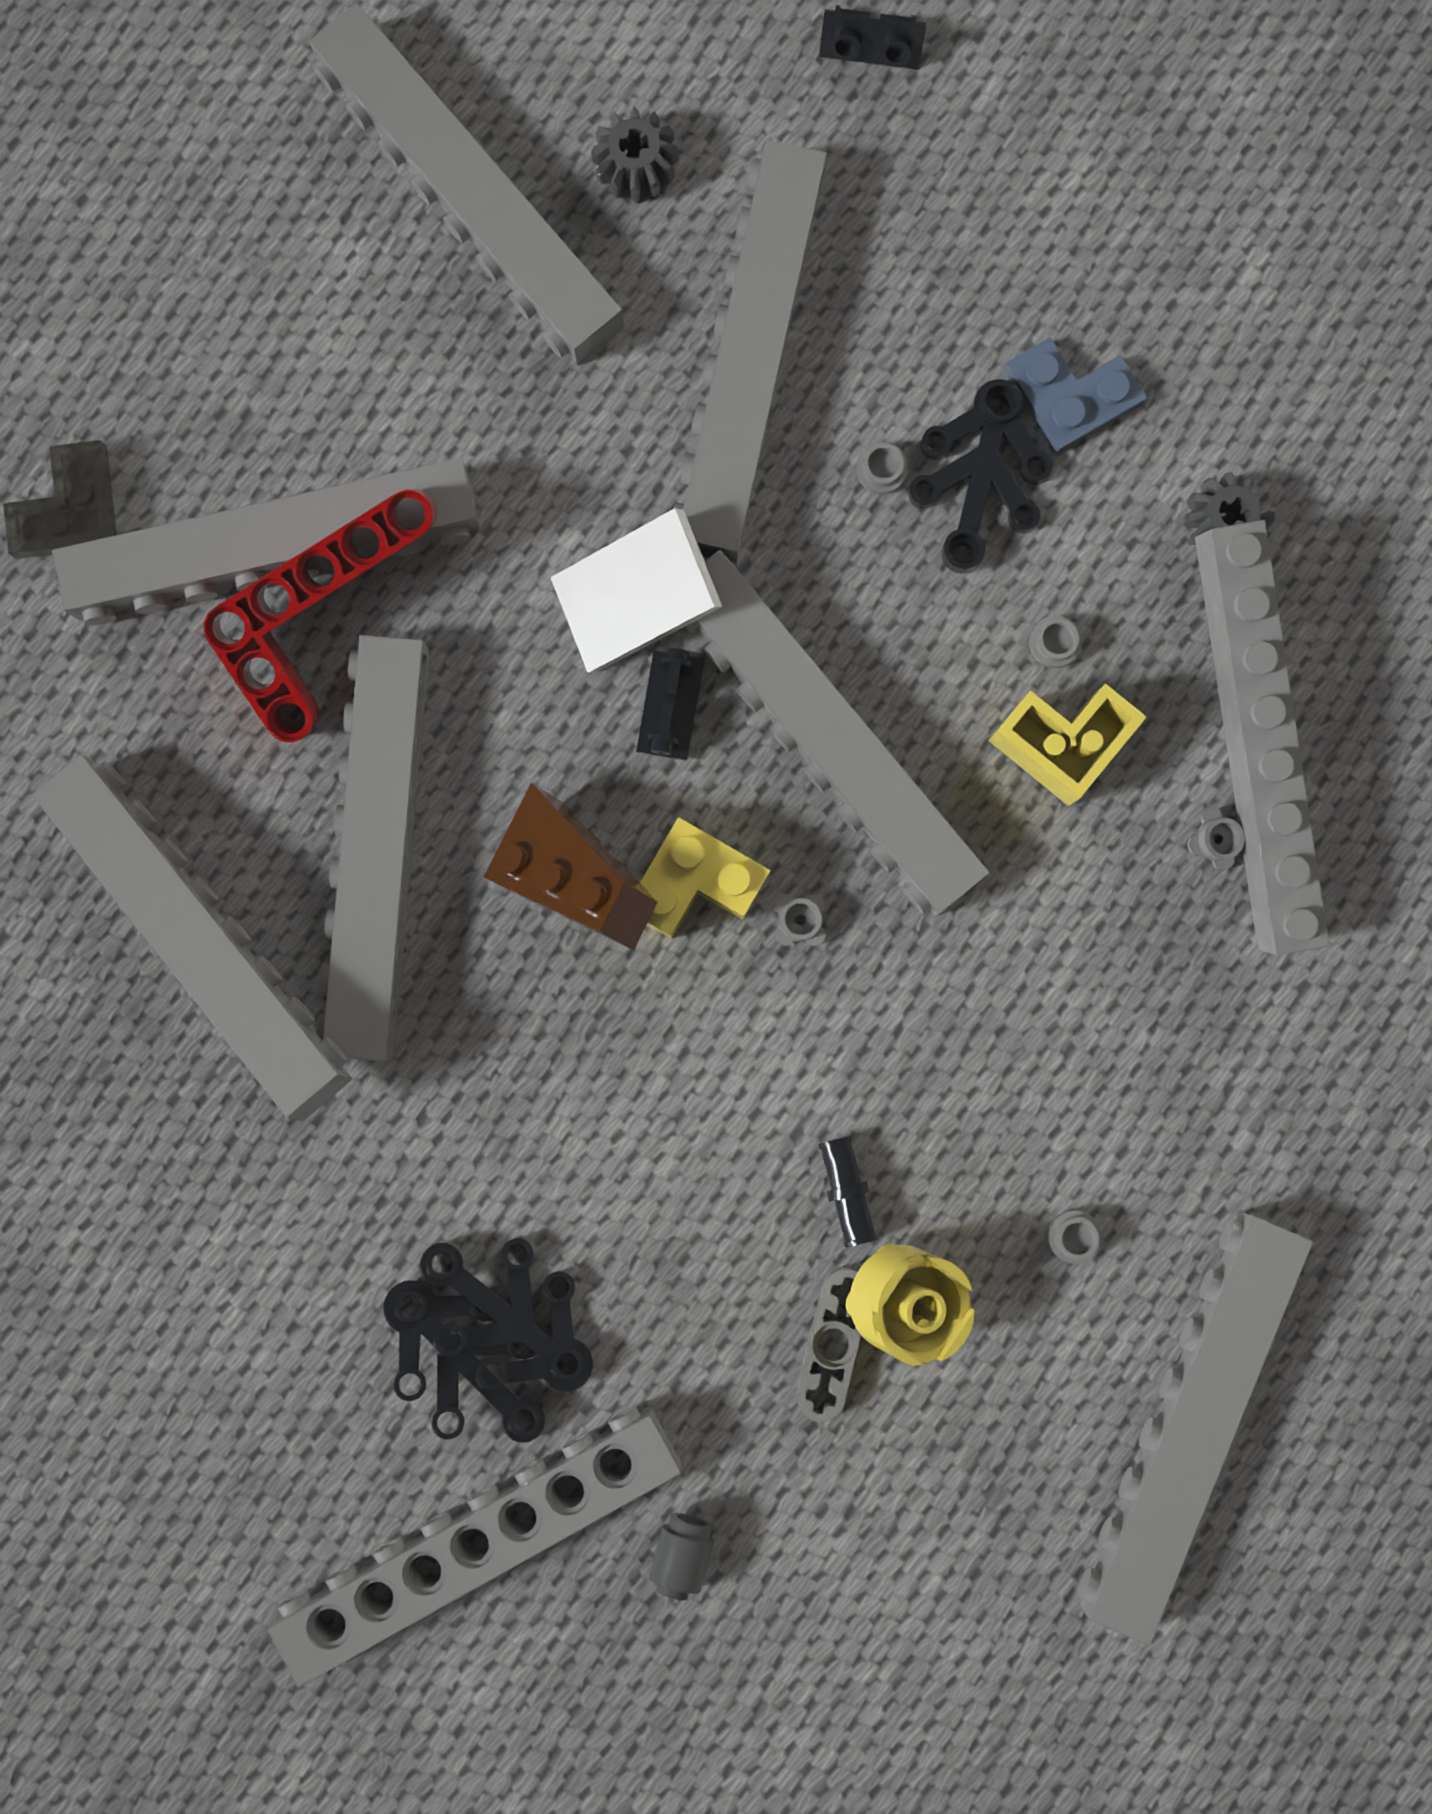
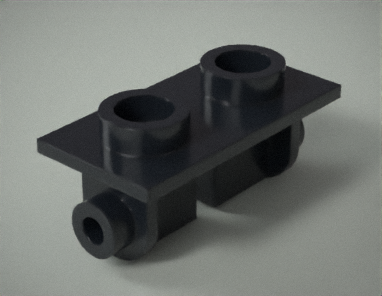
M836 5L835 10L825 9L819 57L919 70L926 22L916 21V15L904 17L880 14V19L870 18L871 12L842 9L841 5Z
M669 648L668 653L653 651L636 752L687 761L705 659L689 656V651L679 648Z

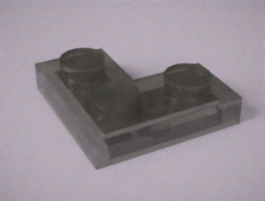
M101 440L49 446L55 497L3 503L9 555L15 559L52 555V550L117 535L108 450Z

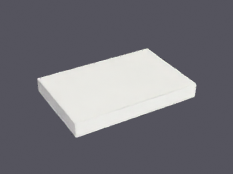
M674 508L550 577L588 672L600 671L722 607L684 509Z

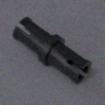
M851 1136L818 1144L822 1152L831 1190L826 1191L829 1202H835L845 1240V1247H852L878 1239L865 1197V1193L869 1192L867 1181H861L851 1143Z

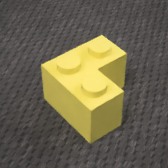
M1106 683L1091 696L1071 722L1030 690L988 741L1067 806H1070L1083 796L1147 716Z
M678 817L640 882L658 902L647 925L672 939L698 894L743 920L771 870Z

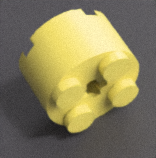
M886 1244L881 1246L861 1266L854 1278L851 1292L846 1298L847 1313L852 1317L853 1323L860 1335L873 1346L913 1366H923L922 1363H928L936 1359L943 1361L954 1355L968 1338L974 1323L975 1309L970 1307L969 1291H973L968 1278L962 1270L945 1259L910 1245Z

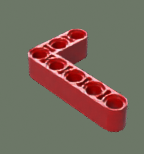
M406 489L393 494L220 603L206 615L203 625L208 643L274 738L282 742L292 743L302 740L315 727L319 719V707L315 698L270 631L427 533L433 527L436 520V507L432 498L427 493L419 489ZM405 498H413L419 501L424 508V522L416 529L407 528L398 520L397 507ZM359 527H368L378 535L380 547L374 556H363L355 550L352 537ZM321 555L332 562L334 577L329 584L317 583L310 577L308 564L313 556ZM269 584H278L287 591L289 606L286 611L276 612L266 605L264 591ZM225 612L237 614L242 619L245 632L241 639H231L222 632L220 619ZM263 658L273 665L275 670L273 683L262 684L253 678L250 672L252 659ZM285 703L298 705L305 714L304 726L299 728L287 726L280 717L281 705Z

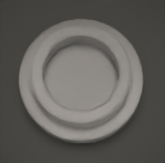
M875 442L867 446L860 453L856 465V473L860 483L867 490L876 494H888L897 490L905 481L908 472V461L904 452L898 446L889 442Z
M1049 616L1039 621L1033 628L1029 638V646L1033 657L1040 664L1050 668H1061L1070 664L1080 653L1082 636L1077 625L1070 619L1063 616Z
M1070 1210L1061 1213L1053 1220L1048 1232V1241L1051 1250L1058 1258L1070 1264H1082L1090 1261L1098 1253L1102 1244V1232L1099 1224L1092 1216L1082 1211Z

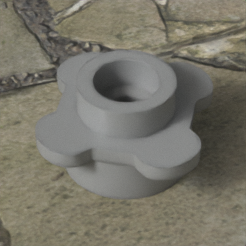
M1208 809L1201 815L1202 824L1196 835L1188 839V850L1194 856L1203 855L1211 860L1214 868L1226 870L1233 866L1234 857L1241 852L1244 846V831L1235 820L1223 818L1220 810ZM1215 835L1221 837L1220 844L1214 842Z
M784 894L776 900L774 908L779 914V927L775 930L774 936L779 944L789 946L793 942H807L811 946H818L825 940L826 931L822 928V913L826 909V903L821 896L813 894L807 899H793L790 895ZM798 915H802L805 918L803 925L796 924L795 918Z

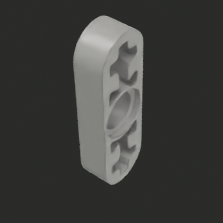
M843 1266L835 1268L824 1278L796 1392L797 1401L801 1412L815 1422L833 1420L841 1413L845 1404L861 1338L855 1325L850 1326L845 1321L837 1318L823 1319L826 1309L836 1314L839 1299L836 1294L831 1292L833 1284L842 1285L845 1277L852 1278L854 1281L858 1270L852 1267ZM846 1309V1311H845L846 1317H851V1316L847 1313V1309ZM839 1329L847 1335L848 1348L843 1355L837 1358H828L819 1351L818 1340L824 1331ZM813 1362L826 1369H843L841 1378L830 1373L828 1390L830 1394L836 1397L834 1402H825L822 1410L815 1409L812 1398L806 1396L808 1389L817 1390L820 1383L821 1371H810Z

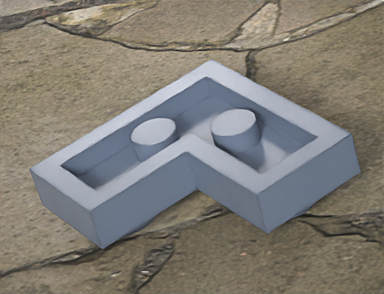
M1051 337L1007 361L1004 367L1012 382L1021 390L1027 407L1056 454L1141 406L1147 400L1145 393L1121 355L1077 380Z

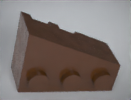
M531 783L484 878L526 900L634 950L658 902L620 861L613 858L600 844L601 841L583 826L567 805Z

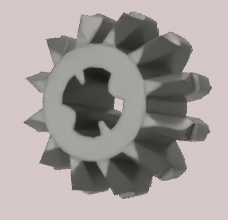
M634 106L629 113L630 119L623 120L621 116L613 111L610 117L611 128L598 126L596 139L599 144L593 146L591 155L592 162L598 165L596 174L601 184L611 183V193L615 198L619 197L626 188H629L632 200L637 203L641 197L640 189L646 188L651 195L657 198L660 193L659 182H672L674 179V168L672 165L679 161V150L676 145L672 144L674 132L670 125L659 127V116L655 111L646 119H640L639 111ZM631 151H640L639 158H630Z
M1232 472L1225 473L1219 483L1213 478L1206 479L1200 485L1201 493L1193 492L1186 501L1187 506L1192 511L1186 513L1182 518V525L1189 528H1197L1187 539L1188 545H1196L1195 537L1210 529L1229 526L1222 521L1226 516V513H1223L1225 510L1234 514L1235 517L1231 520L1234 523L1233 525L1265 520V523L1269 524L1274 519L1275 512L1260 507L1269 498V492L1263 491L1254 495L1250 491L1254 483L1253 477H1247L1237 486ZM1267 530V536L1269 538L1270 532Z

